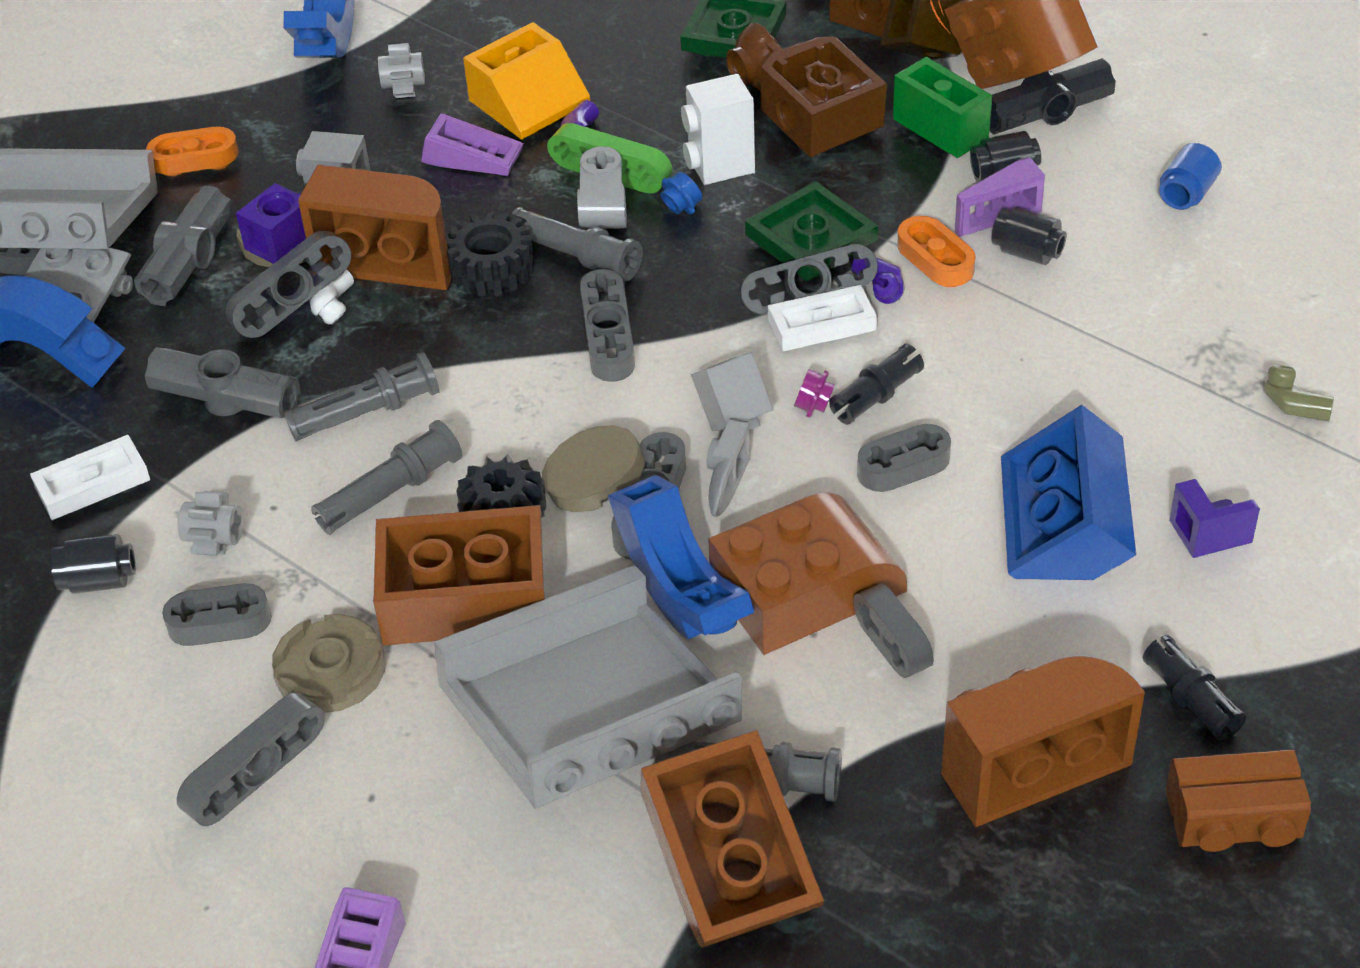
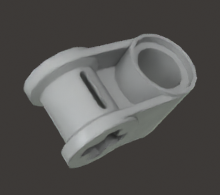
M602 146L587 150L581 156L580 189L577 190L580 229L588 230L595 227L601 229L627 228L625 187L622 183V161L620 154L615 149Z

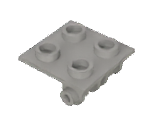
M40 248L25 274L26 277L53 284L93 308L87 315V318L93 323L109 294L119 297L122 293L128 294L133 286L132 277L128 276L124 269L131 254L113 248Z

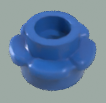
M677 172L672 178L669 177L662 180L664 191L660 195L665 205L675 214H680L683 210L691 215L695 213L694 207L703 199L702 193L695 182L683 172Z

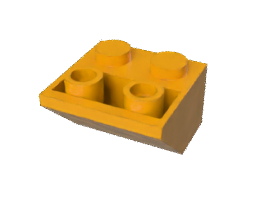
M534 22L463 57L469 101L521 140L567 116L584 100L590 101V95L560 40Z

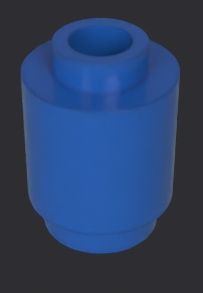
M1190 143L1183 146L1160 178L1159 193L1162 200L1170 207L1178 210H1185L1200 203L1221 173L1222 164L1218 155L1211 148L1200 143Z

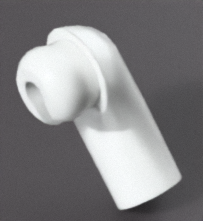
M347 269L310 299L311 312L316 317L320 315L326 324H334L346 311L345 305L337 298L354 283L353 277Z

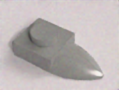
M729 419L720 439L713 438L710 443L706 464L707 468L713 469L708 499L711 514L715 517L720 516L729 506L749 463V423Z

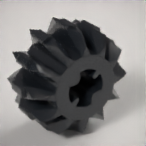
M507 454L501 461L494 462L486 456L482 467L468 466L466 477L458 480V488L456 490L458 512L540 505L541 518L545 517L547 504L544 480L541 478L539 471H533L528 459L514 463L509 454Z

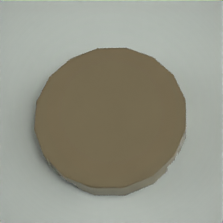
M614 425L597 426L579 432L561 443L547 458L542 470V478L546 492L558 508L570 512L594 511L603 507L601 501L607 499L608 495L635 484L640 479L645 466V460L637 438L628 429Z
M343 614L324 615V621H317L311 624V620L308 619L295 625L281 637L272 654V667L274 670V680L282 697L290 693L299 692L319 706L325 713L342 711L358 704L378 687L385 672L384 649L375 629L360 618Z

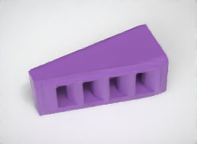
M441 113L425 138L421 162L438 167L508 176L523 149L524 143ZM504 154L505 156L503 158H500L495 155Z
M1028 157L1012 163L957 194L955 233L958 237L993 227L999 212L1003 208L1013 210L1015 207H1020L1037 213L1042 212L1045 174ZM986 201H989V204L984 206V203ZM975 205V212L970 214V206Z
M344 887L332 912L315 968H338L339 966L348 968H388L406 925L400 901L391 896ZM349 941L370 945L371 948L370 951L348 947Z

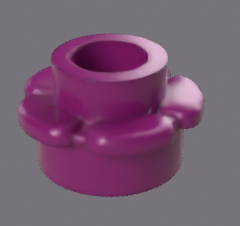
M808 369L794 403V407L807 411L806 417L810 418L814 409L824 413L835 384L826 381L829 374L826 370L821 374Z

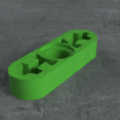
M573 123L563 124L549 139L547 144L550 156L558 165L579 173L581 156L587 150L600 146L615 149L621 156L623 186L648 194L658 192L662 187V180L664 178L668 179L672 175V164L668 157L660 150Z

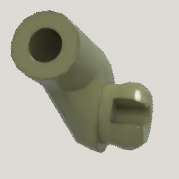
M1275 364L1268 369V380L1263 381L1264 392L1285 414L1329 422L1334 397L1301 391L1294 385L1296 371L1293 367Z

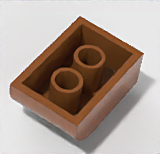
M961 0L944 9L950 22L951 32L957 39L967 62L968 72L974 79L976 86L981 89L1049 71L1098 47L1079 0Z
M326 165L316 166L298 199L306 238L318 231H330L343 239L351 251V261L347 270L355 279L440 290L448 289L452 277L447 253L446 231L440 195L432 184L424 179L409 175ZM326 244L319 249L322 254L320 260L329 264L334 259L331 255L333 249Z
M819 493L810 495L708 538L710 565L720 576L749 592L754 613L738 621L763 655L856 615L853 606L854 595L877 584H885L895 596L907 592V578L904 571L848 502L838 494Z
M540 505L376 519L373 603L383 646L438 641L545 599Z
M1086 656L1061 658L1034 669H1022L1012 674L1008 679L987 687L964 691L955 699L947 701L941 775L976 828L1131 766L1145 691L1121 667L1102 659Z
M757 730L641 768L640 792L686 919L694 937L702 948L823 905L822 894Z

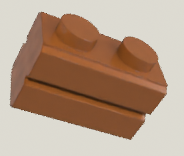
M1295 750L1171 759L1166 783V796L1171 816L1174 817V827L1180 847L1200 846L1205 851L1217 852L1231 847L1234 843L1261 841L1269 847H1280L1293 842L1296 838H1303L1311 812V801L1304 779H1301V769Z

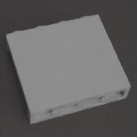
M0 149V248L108 249L158 193L153 151L117 149Z
M635 565L434 642L440 688L535 809L742 721L741 675L738 672H734L720 679L716 678L647 605L646 576Z

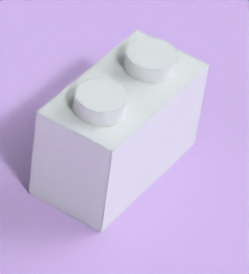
M733 74L687 85V105L681 107L682 121L688 133L689 141L683 143V154L687 167L690 170H696L704 185L755 173L754 102L740 76Z

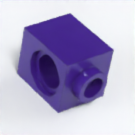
M274 183L236 212L244 249L274 264L304 241L306 236L298 203L301 194Z

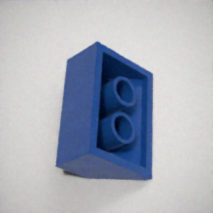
M1081 404L1001 456L1007 569L1011 577L1014 579L1095 580L1137 555L1123 436Z

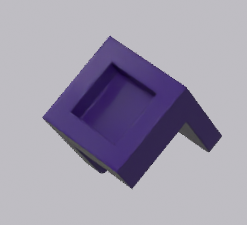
M1192 479L1176 483L1169 521L1192 558L1253 543L1260 508L1253 499L1233 504L1229 499L1211 503L1198 481Z

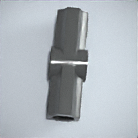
M203 186L198 193L194 194L175 222L163 221L158 226L154 237V252L134 279L137 293L146 297L151 304L166 306L169 300L175 298L194 268L206 269L211 264L215 253V238L233 213L230 198L223 195L216 187Z
M156 347L148 357V366L145 373L148 388L203 400L206 409L217 416H229L242 410H247L282 419L285 418L284 411L297 407L298 395L300 393L298 377L241 365L240 358L235 352L224 349L213 350L199 356Z

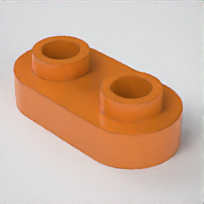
M218 126L162 134L152 139L146 147V150L153 151L155 172L167 176H176L185 172L205 169H222L233 162L239 153L234 132L228 128Z
M914 216L904 220L899 225L897 239L899 252L933 282L944 287H957L966 284L973 278L976 259L974 250L939 220L929 216Z

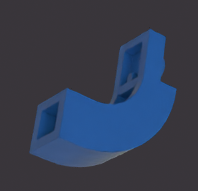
M304 0L303 11H284L283 28L294 38V56L296 58L343 57L348 49L352 33L355 0Z
M0 277V345L2 342L9 340L31 344L52 356L91 388L94 387L125 349V347L87 318V315L93 308L71 293L53 284L31 277Z
M654 475L608 495L628 554L633 564L646 576L647 591L669 623L684 638L689 640L700 634L715 635L727 632L737 625V620L754 613L749 592L720 576L705 558L690 528L676 485Z

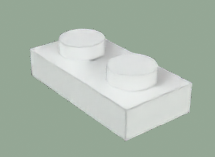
M861 285L768 305V321L782 351L876 331L877 315Z
M129 435L30 474L35 489L51 520L150 480L146 465Z

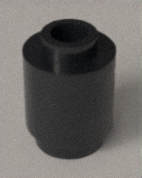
M1026 131L982 139L980 145L970 148L971 168L974 178L978 183L1024 158L1030 157L1037 166L1041 164L1039 143L1036 138L1031 139Z
M1015 207L1013 210L1003 208L995 220L991 235L992 244L1000 246L1003 253L1042 265H1047L1052 258L1058 259L1067 238L1066 231H1062L1060 219L1020 207Z
M119 534L67 540L63 547H55L51 551V570L54 584L57 590L69 589L72 594L124 588L127 585L128 576H133L136 573L133 546L131 543L123 544Z

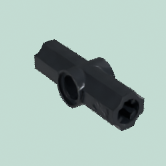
M1101 58L1056 74L1049 70L1025 78L1020 86L992 94L990 132L995 135L1043 119L1049 125H1058L1066 121L1073 114L1076 107L1114 94L1116 80L1113 77L1110 64Z

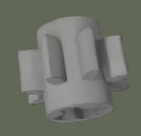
M409 43L388 45L389 55L378 56L381 88H393V96L395 98L415 97L414 86L425 85L422 53H411Z
M196 492L195 502H184L178 516V534L182 541L193 542L192 554L225 555L226 545H236L239 542L243 526L242 510L238 505H228L229 493Z

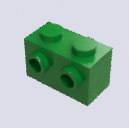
M928 57L921 59L895 75L893 119L957 159L968 153L972 146L980 145L982 139L989 138L992 95Z

